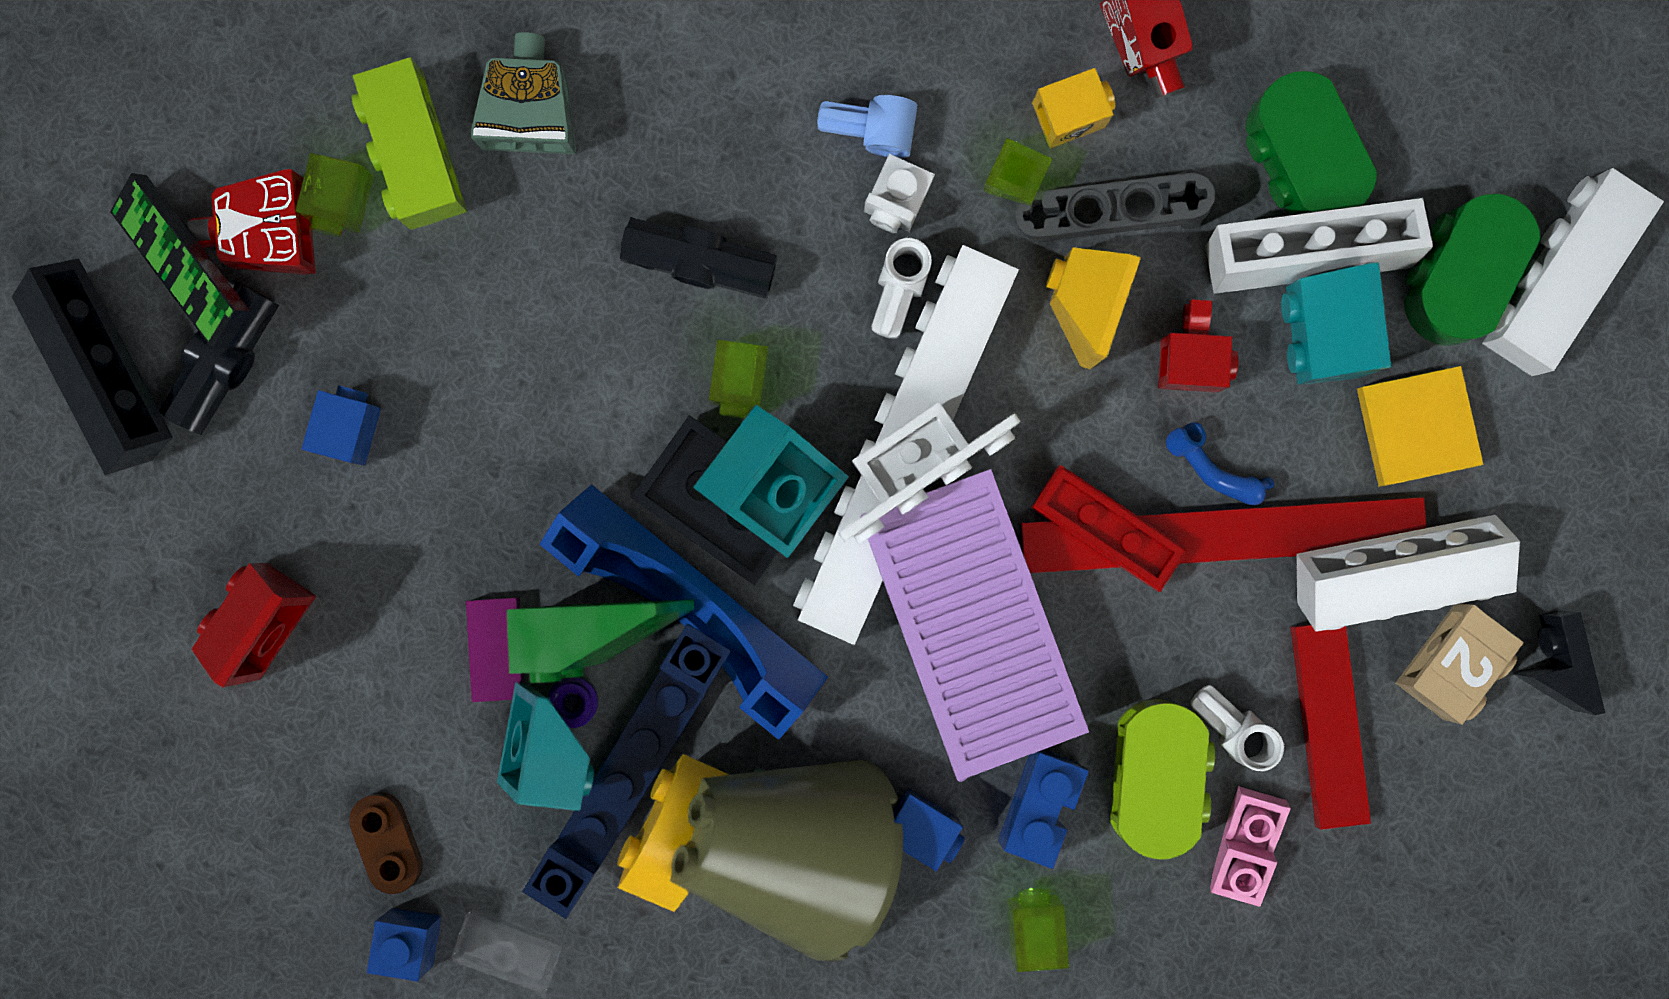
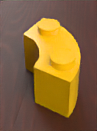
M684 754L670 771L666 769L661 770L651 791L650 798L654 799L655 803L637 837L631 835L628 837L619 855L617 865L624 868L618 884L619 889L672 912L676 911L689 893V891L670 881L674 853L681 845L689 843L694 832V827L690 825L688 820L689 805L693 797L698 793L702 778L729 774Z

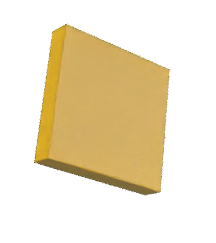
M1461 366L1357 389L1379 487L1484 465Z

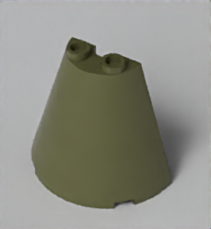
M863 759L702 778L698 793L693 797L688 809V820L690 825L694 827V832L689 843L681 845L674 853L670 881L809 958L830 962L848 958V951L855 946L864 947L878 931L888 913L898 885L903 856V824L894 823L891 804L898 800L894 788L885 773L877 765Z

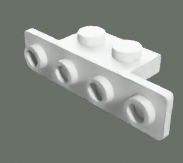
M940 402L936 403L852 460L881 504L838 534L844 542L854 536L858 544H861L885 527L880 517L895 507H898L902 515L928 498L923 488L941 477L943 482L948 485L972 468L967 458L982 448L990 456L1014 440L1015 436L1010 429L1021 421L1014 413L968 444Z

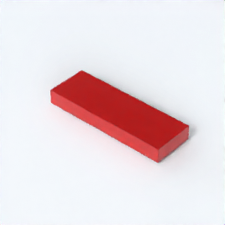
M1058 465L1030 507L1156 592L1162 591L1188 551L1187 548L1062 465Z

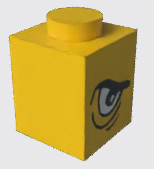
M1096 68L1039 88L1032 102L1049 148L1104 129L1114 115L1112 110L1116 107L1114 94L1109 83L1106 80L1100 81Z

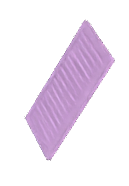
M991 469L927 492V499L903 515L898 507H895L880 517L885 527L868 538L956 779L960 782L973 775L1089 733Z

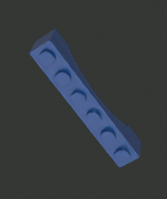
M592 484L558 513L539 544L578 577L584 572L594 574L625 586L650 601L694 599V610L677 620L684 626L688 623L732 650L722 667L731 678L743 700L739 708L778 740L804 712L828 678L826 674Z

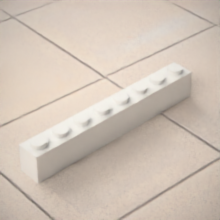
M962 245L957 259L947 255L935 282L944 286L937 304L930 301L926 302L915 329L924 332L918 348L914 350L907 347L895 375L904 378L896 396L886 393L875 418V421L884 424L876 443L866 439L859 455L938 402H940L953 421L1019 269ZM862 475L856 489L845 486L834 511L835 514L843 517L835 535L825 532L814 557V560L823 563L815 582L807 578L804 579L793 605L802 609L798 621L853 645L856 643L883 581L868 539L858 544L854 536L844 542L838 534L858 520L863 513H868L881 504Z

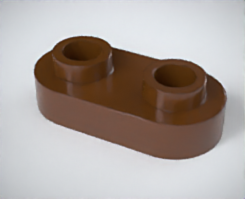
M382 792L370 794L359 800L350 813L349 824L369 880L376 889L383 893H402L417 882L423 868L422 857L403 806L394 796ZM370 812L380 815L382 819L380 829H374L369 825L368 815ZM388 860L395 861L399 865L400 874L398 877L390 876L386 872L385 864Z

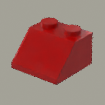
M249 563L247 567L242 566L226 585V591L229 594L219 609L214 608L197 628V633L200 637L191 650L213 682L222 688L260 680L316 598V595L268 563Z

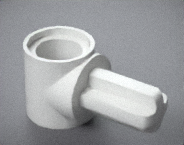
M903 238L893 243L887 251L878 283L884 289L871 325L872 331L880 336L897 339L901 334L912 298L921 297L931 267V254L926 245L914 238ZM903 254L912 255L919 260L921 271L911 277L902 276L895 270L894 260Z
M1212 685L1204 686L1194 695L1190 702L1192 709L1221 735L1219 744L1228 752L1233 760L1255 771L1270 770L1280 762L1284 752L1281 736L1275 729L1263 723L1252 711L1249 710L1241 713ZM1260 732L1263 737V748L1258 755L1248 758L1244 752V742L1250 734Z

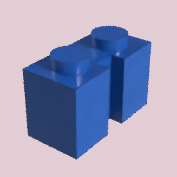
M1046 750L1030 754L998 838V842L1003 850L1053 869L1067 832L1065 826L1058 820L1062 806L1075 810L1089 771L1078 762Z

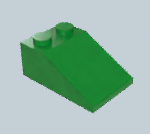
M694 599L550 605L508 609L509 674L529 673L530 683L562 681V678L584 676L583 667L606 662L693 611Z

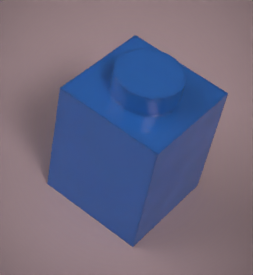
M339 385L335 395L318 390L301 450L365 466L381 408L366 403L368 393Z
M906 789L893 811L894 823L903 824V851L937 871L943 860L951 863L959 852L965 839L963 835L959 834L963 825L954 815L913 790Z
M391 908L375 921L366 973L418 982L434 965L442 916Z

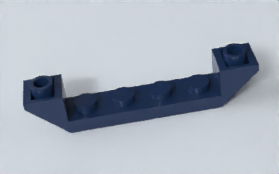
M688 623L686 624L660 666L661 671L595 776L589 795L582 797L580 811L574 810L557 840L548 848L522 891L524 894L561 917L568 918L694 715L732 650Z

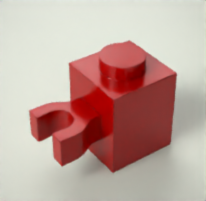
M1192 299L1189 304L1183 305V333H1170L1161 339L1158 389L1218 393L1230 388V381L1236 379L1239 357L1238 352L1232 350V336L1209 335L1212 301Z

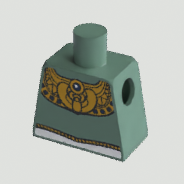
M530 32L517 33L514 39L513 59L491 58L487 61L471 128V139L481 150L554 154L576 153L567 74L560 62L544 60L545 37Z

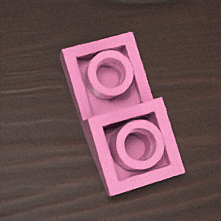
M1238 786L1215 862L1210 885L1211 893L1255 906H1261L1277 865L1274 851L1291 809L1287 800Z

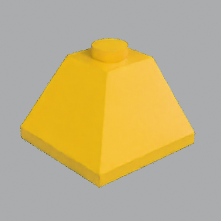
M1073 247L1066 255L1064 261L1056 258L1046 287L1054 290L1050 305L1081 367L1091 369L1107 357L1141 259L1140 257L1132 254Z

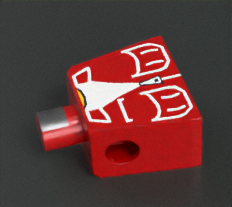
M1103 0L1099 3L1127 75L1131 77L1146 71L1155 99L1184 88L1175 59L1192 51V41L1181 1Z
M285 169L216 188L211 195L213 216L191 218L188 221V230L202 248L216 247L219 262L237 270L316 274L309 197H304L303 186L305 193L308 181L292 169Z

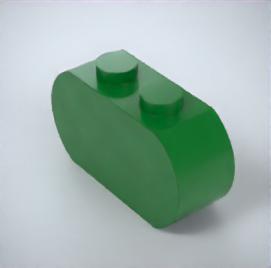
M1309 71L1292 72L1274 81L1252 105L1246 120V131L1248 133L1246 137L1247 148L1257 163H1263L1271 179L1268 183L1269 192L1278 207H1285L1290 216L1358 207L1367 201L1374 189L1377 171L1330 79Z
M1503 194L1478 196L1449 213H1442L1432 226L1430 235L1433 247L1429 250L1426 258L1423 257L1411 268L1406 279V284L1411 287L1404 299L1407 319L1413 329L1424 339L1438 345L1452 346L1483 337L1496 329L1540 242L1539 227L1531 211L1517 199Z

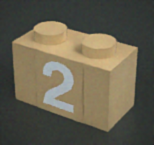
M1454 604L1396 681V684L1443 720L1463 725L1466 720L1473 719L1483 709L1487 701L1485 695L1495 681L1502 679L1513 669L1517 662L1515 654L1524 642L1475 605Z

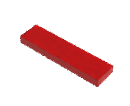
M1311 624L1290 626L1315 827L1322 830L1371 824L1346 626L1340 629H1327L1315 632Z

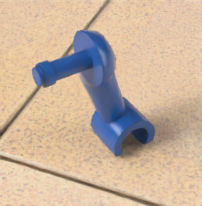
M1189 423L1168 434L1166 439L1167 449L1177 457L1184 456L1202 481L1213 490L1245 504L1258 505L1265 499V490H1270L1274 487V480L1270 477L1260 481L1256 477H1241L1225 472L1217 467L1201 448L1205 444L1206 433L1200 423Z

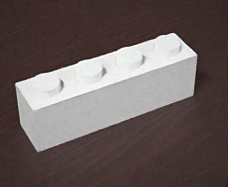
M1614 168L1593 178L1585 177L1573 189L1568 197V202L1572 204L1564 219H1557L1543 235L1541 244L1545 248L1536 261L1534 259L1529 261L1517 285L1518 289L1508 303L1496 329L1489 333L1482 343L1531 376L1544 374L1556 369L1664 202Z
M1423 198L1217 225L1205 248L1213 292L1217 294L1291 284L1300 278L1368 263L1379 262L1380 272L1413 268L1433 247Z
M1496 515L1298 553L1297 602L1313 629L1317 632L1327 629H1340L1347 625L1373 620H1386L1394 616L1423 610H1437L1444 606L1474 600H1487L1494 596L1515 593L1517 588L1520 541Z

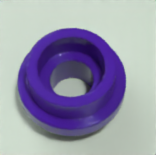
M580 677L564 678L562 681H558L551 688L547 697L568 728H577L587 724L595 716L599 704L598 694L593 685ZM568 693H577L581 697L582 707L579 711H571L566 707L565 697Z

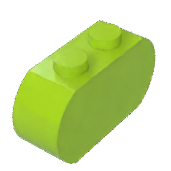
M1150 699L1131 706L1118 720L1110 823L1120 838L1143 856L1153 859H1171L1186 853L1201 838L1202 823L1209 822L1211 797L1209 792H1205L1206 772H1212L1214 768L1215 745L1213 741H1209V731L1195 713L1167 700Z

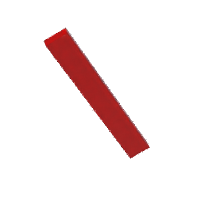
M1424 498L1139 516L1188 549L1179 564L1297 556L1298 553L1426 528ZM1051 521L1020 523L1021 551L1030 573L1120 568Z

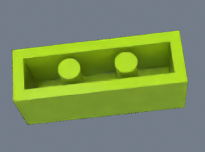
M409 57L352 75L358 92L351 95L352 103L360 122L368 124L373 141L366 143L367 151L376 171H383L388 188L382 190L381 193L390 217L392 219L397 218L402 224L413 230L468 212L424 73L415 61Z

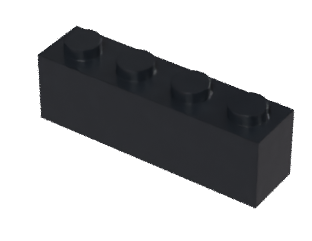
M80 259L29 268L13 293L12 299L104 475L152 461L173 436Z

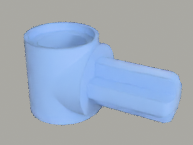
M894 95L875 96L873 100H870L869 108L825 101L820 105L817 125L818 129L822 132L864 138L863 146H866L865 149L870 153L887 157L891 154L898 158H905L910 156L918 105L913 100Z

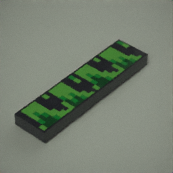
M131 173L110 213L211 349H227L250 310L149 177L143 174Z

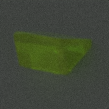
M1006 138L985 182L984 191L997 197L1031 206L1053 158Z

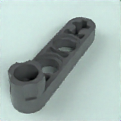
M1184 173L1041 191L1028 194L1020 200L1016 208L1015 218L1020 233L1025 238L1034 242L1181 225L1182 229H1194L1200 227L1202 220L1211 214L1215 201V190L1207 177L1199 173ZM1168 188L1169 194L1166 209L1168 215H1162L1163 196L1160 189ZM1136 192L1149 194L1155 204L1152 213L1143 218L1131 216L1125 208V201L1131 194ZM1185 193H1194L1202 199L1199 201L1196 210H1188L1186 202L1175 201L1177 198L1184 196ZM1086 198H1093L1099 201L1104 209L1101 219L1092 224H1084L1078 221L1074 214L1077 203ZM1067 201L1066 217L1069 227H1060V217L1045 219L1044 228L1034 229L1032 221H1024V217L1032 215L1034 206H1042L1046 214L1060 213L1058 202Z

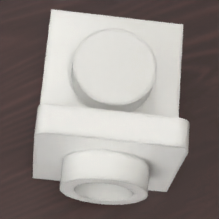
M889 154L872 192L869 193L865 201L864 212L872 215L870 222L891 233H897L899 228L910 232L935 174Z

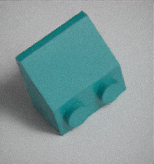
M1379 262L1300 278L1286 286L1287 293H1284L1281 299V312L1284 322L1291 324L1293 343H1290L1287 348V363L1292 374L1296 373L1297 385L1358 379L1391 367Z
M755 405L693 488L788 558L849 476L791 427Z
M515 682L497 784L516 804L580 811L582 797L589 795L593 784V766L589 764V756L548 698L526 683Z

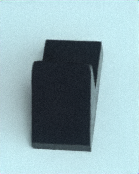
M1554 611L1539 615L1542 628L1538 630V641L1544 655L1550 658L1551 664L1513 672V674L1572 711L1591 715L1606 713L1581 612Z

